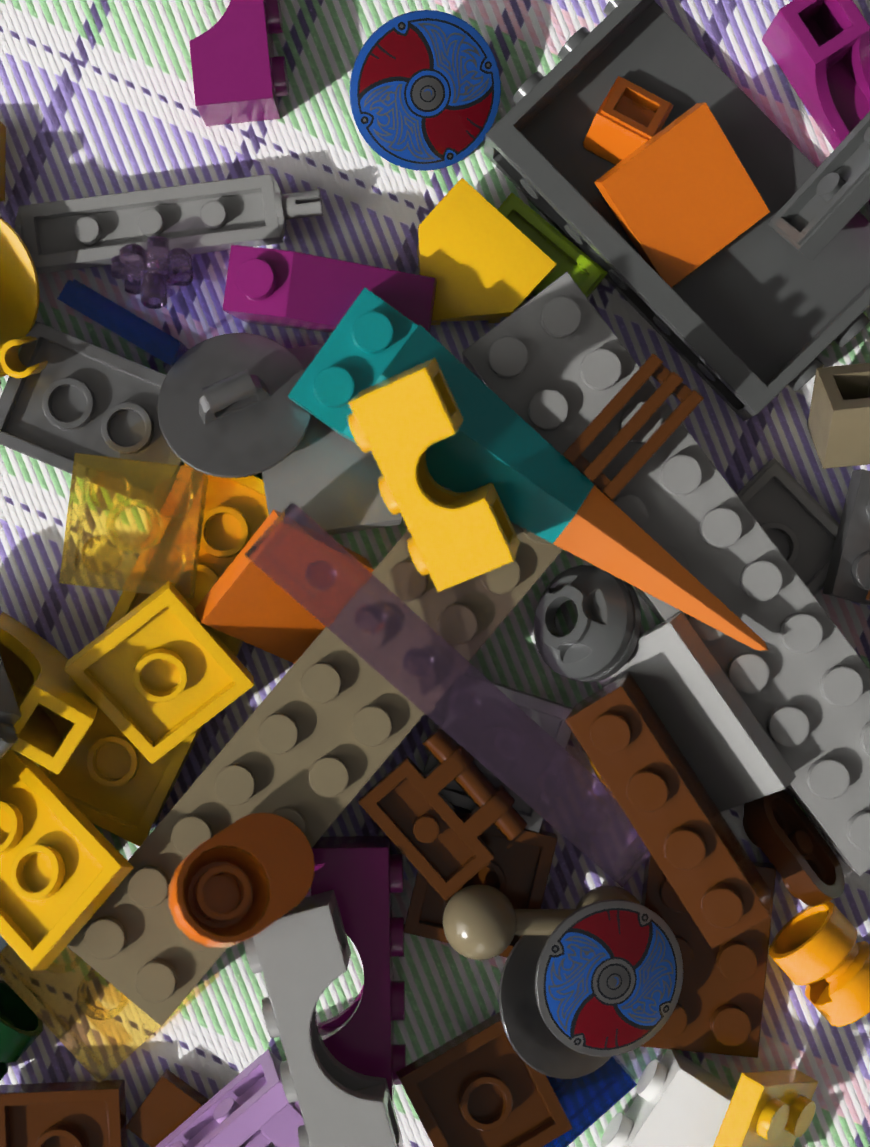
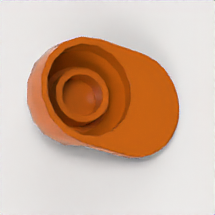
M254 813L242 817L196 847L176 867L169 884V908L176 925L190 940L206 947L227 948L259 934L296 907L307 895L312 885L315 870L311 845L303 832L294 823L282 816L272 813Z

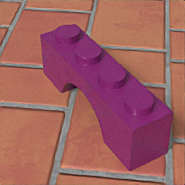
M231 0L223 16L212 28L189 41L195 105L206 126L280 119L278 97L289 96L285 57H274L272 34L283 33L280 0Z
M793 0L779 9L764 34L762 41L835 150L870 111V26L853 0Z
M388 836L321 837L311 848L315 863L311 896L334 890L346 935L354 943L362 960L364 984L351 1005L337 1016L319 1023L318 1030L329 1052L344 1066L364 1075L386 1078L393 1102L394 1085H402L396 1072L406 1066V1044H394L393 1021H405V981H393V957H404V917H392V893H403V854H391V839Z

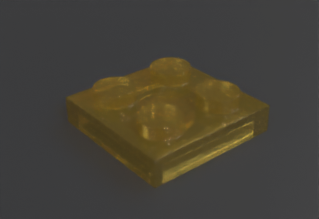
M75 453L59 583L153 594L170 581L184 598H194L209 475L199 472L190 466Z

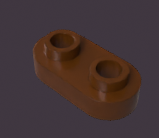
M781 790L744 804L743 827L746 835L754 845L761 848L781 875L787 890L794 897L799 898L809 906L815 907L842 895L845 880L838 858L788 792Z

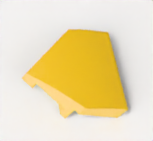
M463 178L458 181L418 226L417 258L419 275L432 277L437 280L431 325H440L441 322L484 320H488L489 323H500L502 317H508L520 308L554 271L557 265Z

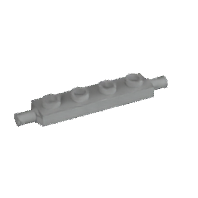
M273 174L22 205L18 208L15 228L13 229L25 243L33 259L37 274L225 251L231 250V245L256 247L283 243L287 226L286 220L313 216L321 217L323 216V207L319 188L311 191L283 194Z

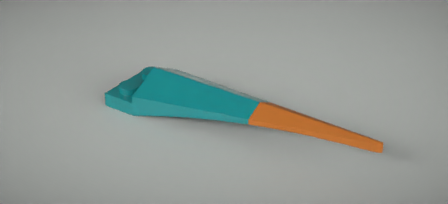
M364 287L288 394V398L342 437L356 443L348 423V415L353 413L348 402L362 390L436 358L464 419L455 434L428 446L426 454L427 467L432 478L441 487L453 492H469L493 482L511 523L635 586L754 650H768L764 640L420 324H415Z

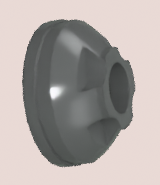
M592 565L571 567L558 574L541 595L534 618L535 642L544 662L554 672L571 680L582 682L601 681L621 669L635 650L641 628L640 604L631 584ZM572 600L578 611L577 623L569 634L561 636L555 626L556 613L564 602Z

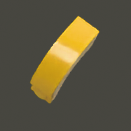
M2 612L0 615V655L21 713L20 719L14 724L17 741L11 749L59 775L94 721L98 706L64 671L68 659L30 628Z

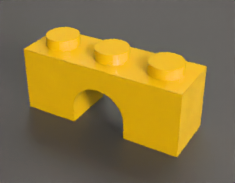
M436 358L362 390L348 402L353 412L348 415L351 433L357 445L364 453L372 452L382 473V476L378 477V486L382 498L392 514L401 513L412 536L407 539L411 559L422 576L430 574L438 592L515 560L520 541L493 482L469 492H453L441 487L429 473L426 463L428 446L455 434L464 421Z

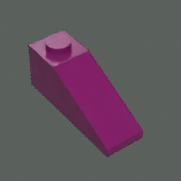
M231 245L223 311L246 323L332 333L365 287L415 324H420L430 333L437 280L432 277L295 251Z

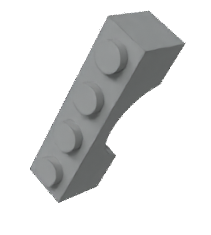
M334 890L305 897L296 907L259 934L244 941L249 966L254 974L263 973L269 997L262 999V1010L267 1031L271 1038H281L287 1061L280 1063L284 1093L289 1103L298 1101L305 1124L298 1127L299 1146L403 1147V1138L386 1078L364 1075L344 1066L329 1052L319 1033L316 1020V1003L324 990L347 970L351 950Z

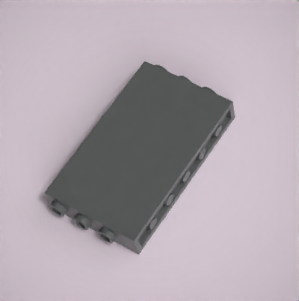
M610 0L603 11L607 17L591 32L586 27H582L574 33L558 53L561 61L545 77L537 71L520 86L512 98L516 105L485 134L484 154L562 235L608 272L605 279L728 406L745 421L757 415L787 385L795 392L803 387L816 375V369L824 366L817 356L831 342L835 341L840 347H843L870 322V319L863 313L870 306V222L858 211L812 262L784 240L768 223L816 171L817 167L679 27L655 0ZM618 76L674 105L662 129L696 103L706 102L770 211L765 217L672 288L640 256L594 183L613 168L615 164L583 147V141L593 119Z

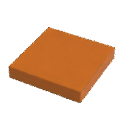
M706 102L696 103L594 182L640 256L671 288L770 213Z
M273 510L198 604L195 612L202 624L295 664L372 573L374 568L367 558Z

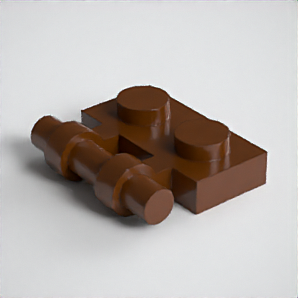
M441 726L422 743L438 761L434 768L424 775L407 756L359 799L358 803L446 901L494 858V852L479 837L486 829L494 824L504 837L511 841L526 828L528 823L513 808L512 805L515 799L503 785L496 788L474 764L473 761L476 755L464 742L457 744ZM452 780H455L477 805L464 819L440 793Z

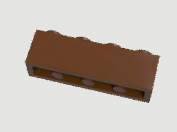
M630 672L575 704L565 719L566 723L710 947L713 949L770 918L771 890Z

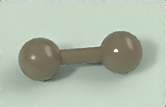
M473 884L457 891L448 901L443 914V930L450 946L460 955L473 960H487L498 956L506 950L512 942L514 935H551L565 918L591 903L610 899L627 900L638 904L640 902L633 894L621 887L605 885L587 892L578 902L576 909H514L508 897L497 888L485 884Z

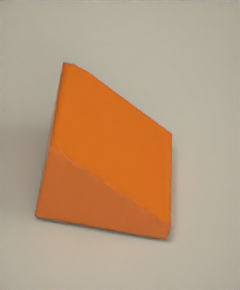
M618 76L593 119L583 141V147L617 165L661 131L674 105Z

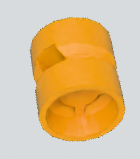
M828 901L819 906H808L789 920L774 937L769 947V955L795 985H806L805 996L832 1026L842 1027L854 1023L870 1012V944L866 941L856 943L857 929L831 901Z

